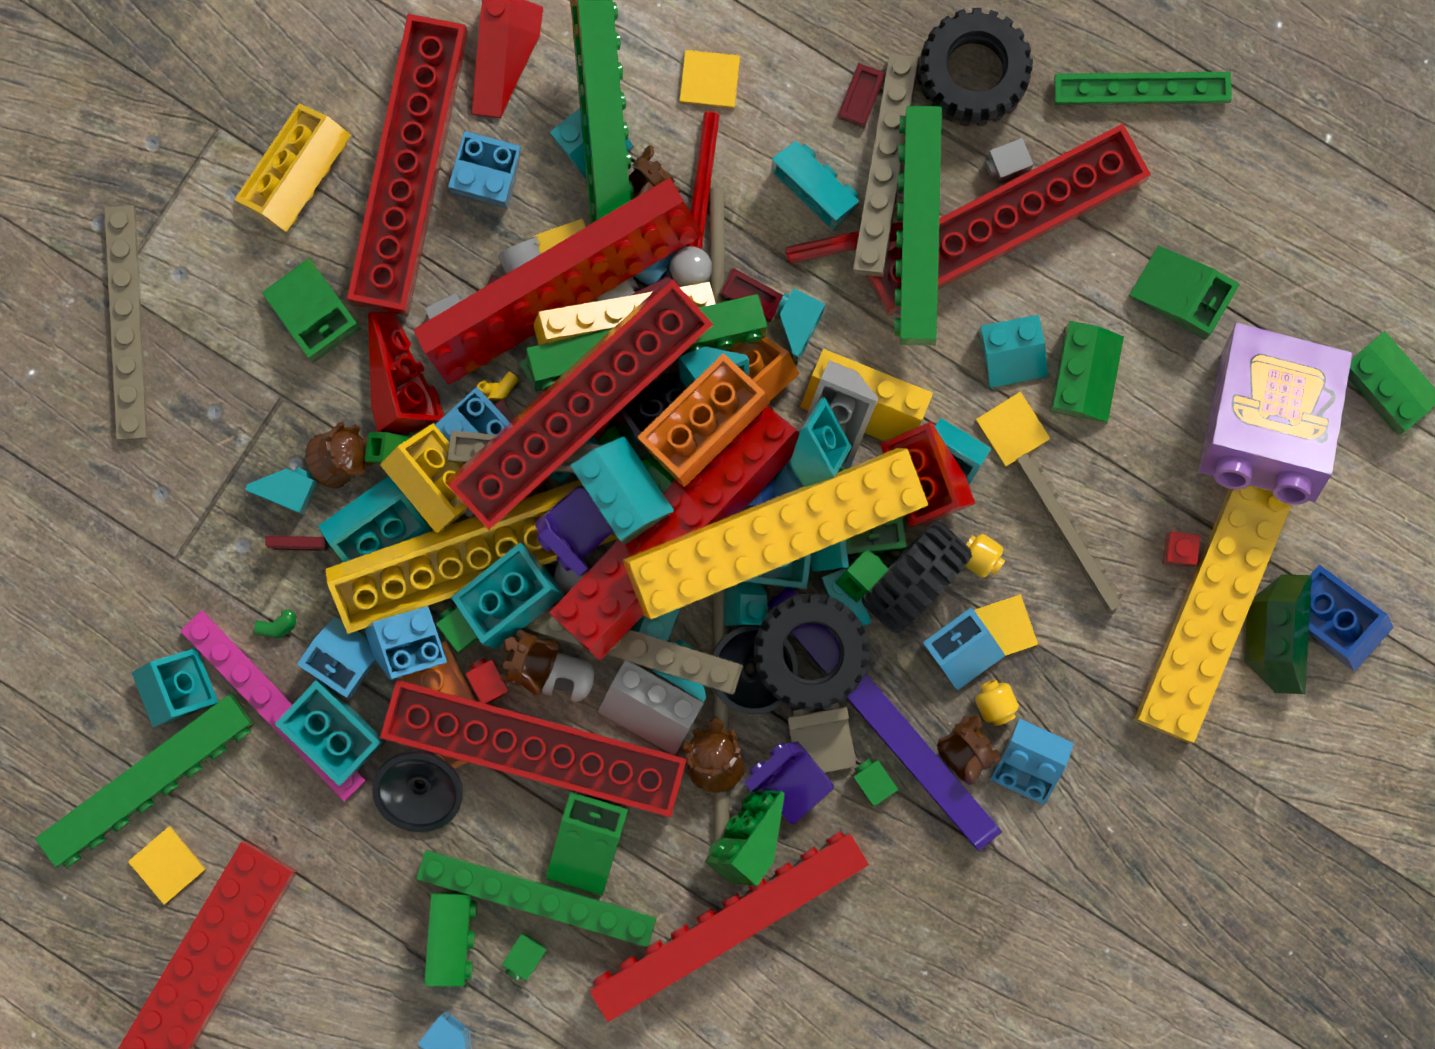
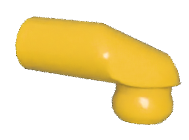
M508 371L499 383L481 381L476 387L490 401H501L509 395L520 379Z

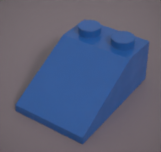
M1319 564L1310 574L1312 575L1309 635L1330 654L1355 672L1394 627L1387 613Z

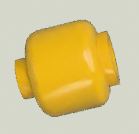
M979 534L977 537L972 535L966 543L971 549L972 558L965 565V568L980 578L987 577L990 572L996 575L1005 562L1001 558L1004 550L1002 545L985 534Z
M994 679L980 686L982 691L975 696V702L985 722L999 726L1016 717L1014 713L1018 710L1019 704L1008 683H998Z

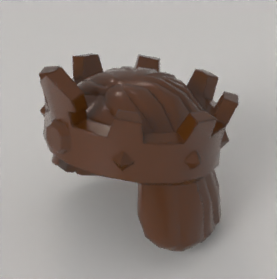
M651 145L647 146L641 156L632 164L634 171L628 177L629 181L633 184L634 196L630 200H633L668 178H671L673 183L675 182L674 178L671 175L669 176L667 171L661 167L662 164L659 161H649L654 155V147ZM679 186L676 187L678 192L681 193Z
M339 422L329 432L317 434L308 442L305 461L310 474L313 475V478L318 483L330 488H341L350 481L351 477L355 478L356 475L364 474V469L373 465V463L364 462L368 435L363 439L358 434L361 429L359 426L354 424L349 428L345 427L344 422Z
M519 629L516 633L520 638L516 641L514 637H510L503 641L504 648L509 653L503 664V668L507 669L508 673L501 674V681L522 685L532 694L540 695L553 669L559 652V644L556 640L539 639L534 634L531 635L523 629Z
M963 716L962 720L955 724L952 732L940 738L937 742V750L956 775L968 785L975 784L982 770L991 768L993 763L1001 760L997 749L992 750L990 739L979 730L982 724L981 717L972 716L970 719Z
M717 717L709 721V729L701 731L698 727L693 730L694 737L690 743H684L683 748L688 758L687 769L689 770L688 774L691 781L699 789L712 793L731 790L745 773L744 758L740 755L737 734L734 730L730 733L724 730V722Z

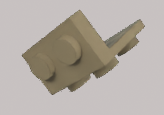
M836 703L831 705L830 708L822 709L823 712L811 714L810 710L805 709L792 711L793 717L787 718L791 742L799 741L824 773L855 766L856 759L848 722L847 707L840 708V704Z

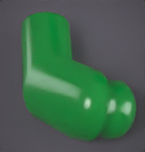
M284 610L281 612V616L272 623L257 620L254 627V635L276 639L283 638L295 628L296 613L292 610Z

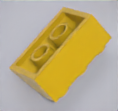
M433 423L397 446L380 466L433 530L439 533L466 513L469 508L445 483L465 463L448 461L450 443Z

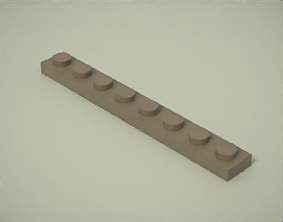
M889 54L853 267L854 274L884 276L898 192V173H901L902 162H899V144H905V134L899 133L900 115L906 116V106H912L919 65L918 56Z
M134 205L104 207L116 440L148 439L136 207Z
M550 606L524 627L525 629L583 647L550 615L549 612L555 606ZM629 630L607 653V655L733 695L743 668L740 664Z

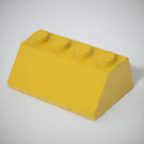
M299 103L234 200L270 224L287 232L289 227L296 222L298 214L305 203L312 198L319 182L330 171V166L338 154L345 149L351 134L327 115Z
M826 349L822 350L800 408L809 411L821 377L830 360L857 371L878 397L864 434L885 442L920 426L933 395L932 392Z

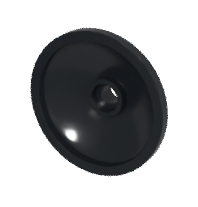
M745 625L727 633L718 642L712 653V656L743 666L734 695L717 689L714 690L722 702L738 712L754 715L763 714L778 708L784 702L772 695L761 681L757 672L754 658V642L760 625ZM786 639L783 646V658L789 670L798 676L797 656L792 645ZM749 663H752L755 668L751 674H747L745 671V667Z
M421 751L404 752L388 759L377 771L372 789L375 805L381 815L396 827L412 832H429L445 826L458 813L463 798L462 783L455 769L444 759ZM416 780H423L425 783L420 784Z

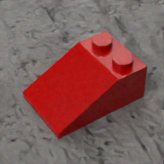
M932 422L923 424L880 443L883 454L897 448L908 449L926 497L928 506L906 514L910 527L927 525L976 504L965 474Z

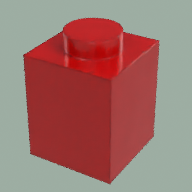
M1172 531L1167 533L1162 564L1191 568L1196 566L1201 535Z
M482 658L469 665L471 671L465 674L480 703L489 704L510 693L506 682L501 681V673L494 660L487 662L485 658Z

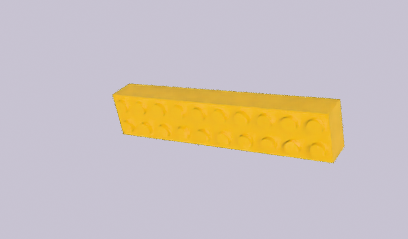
M897 448L840 471L834 478L801 487L624 559L623 563L644 617L653 619L928 506L908 449Z
M579 479L525 498L490 530L474 516L451 524L439 533L431 531L326 568L327 584L347 634L366 628L372 622L451 598L520 542L524 544L542 565L556 561L558 555L552 549L546 551L538 542L535 522L577 486L584 487ZM613 532L599 545L608 543L619 538L617 537L615 532Z
M1250 485L1243 489L1229 488L1134 721L1188 744L1195 742L1292 504L1276 499L1273 491Z

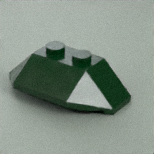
M1280 575L1253 598L1247 613L1244 662L1278 694L1305 695L1312 575Z

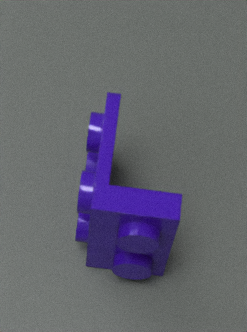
M577 486L535 522L538 532L537 540L546 551L552 549L558 555L556 559L566 571L572 569L578 577L587 570L584 557L614 532L587 490L582 486Z
M799 741L787 744L782 742L770 752L772 757L766 763L762 761L749 771L751 776L744 783L751 792L761 789L782 791L785 794L782 815L789 823L794 824L833 790L834 785Z

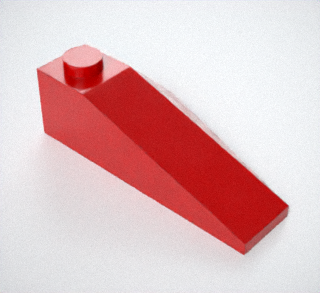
M482 0L472 115L502 118L522 71L525 69L532 50L540 38L543 6L526 0Z
M371 311L368 313L371 409L377 432L402 435L424 429L433 423L436 424L444 417L438 393L434 386L429 387L422 374L425 371L422 363H416L409 350L411 343L394 313Z

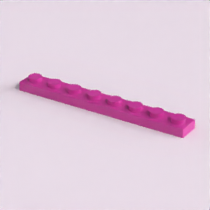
M203 610L180 630L343 801H346L367 781L357 771L341 786H338L275 725L293 703Z

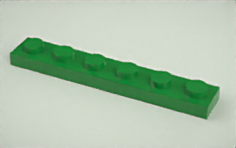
M1231 72L1067 73L1054 75V105L1230 103L1232 101Z

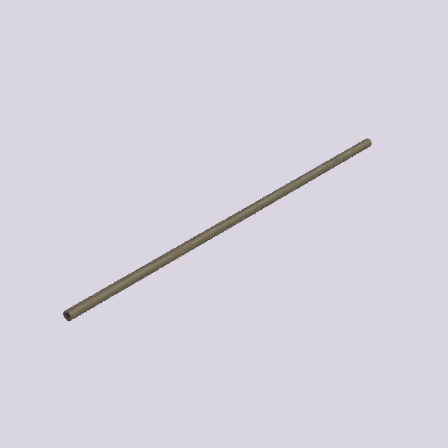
M719 187L710 188L709 191L710 259L712 262L710 286L716 304L725 302V298L718 295L725 281L724 188ZM724 590L713 594V651L718 642L728 633V626H724ZM713 688L714 718L717 717L724 722L723 729L729 732L728 706L722 702ZM729 790L714 793L715 841H717L725 833V827L729 821Z

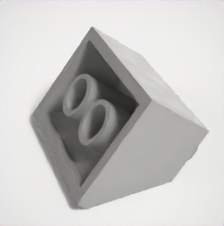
M829 360L804 424L818 401L825 397L852 447L841 467L848 469L852 465L878 397L857 371Z
M624 661L598 713L672 755H676L704 703L634 663Z

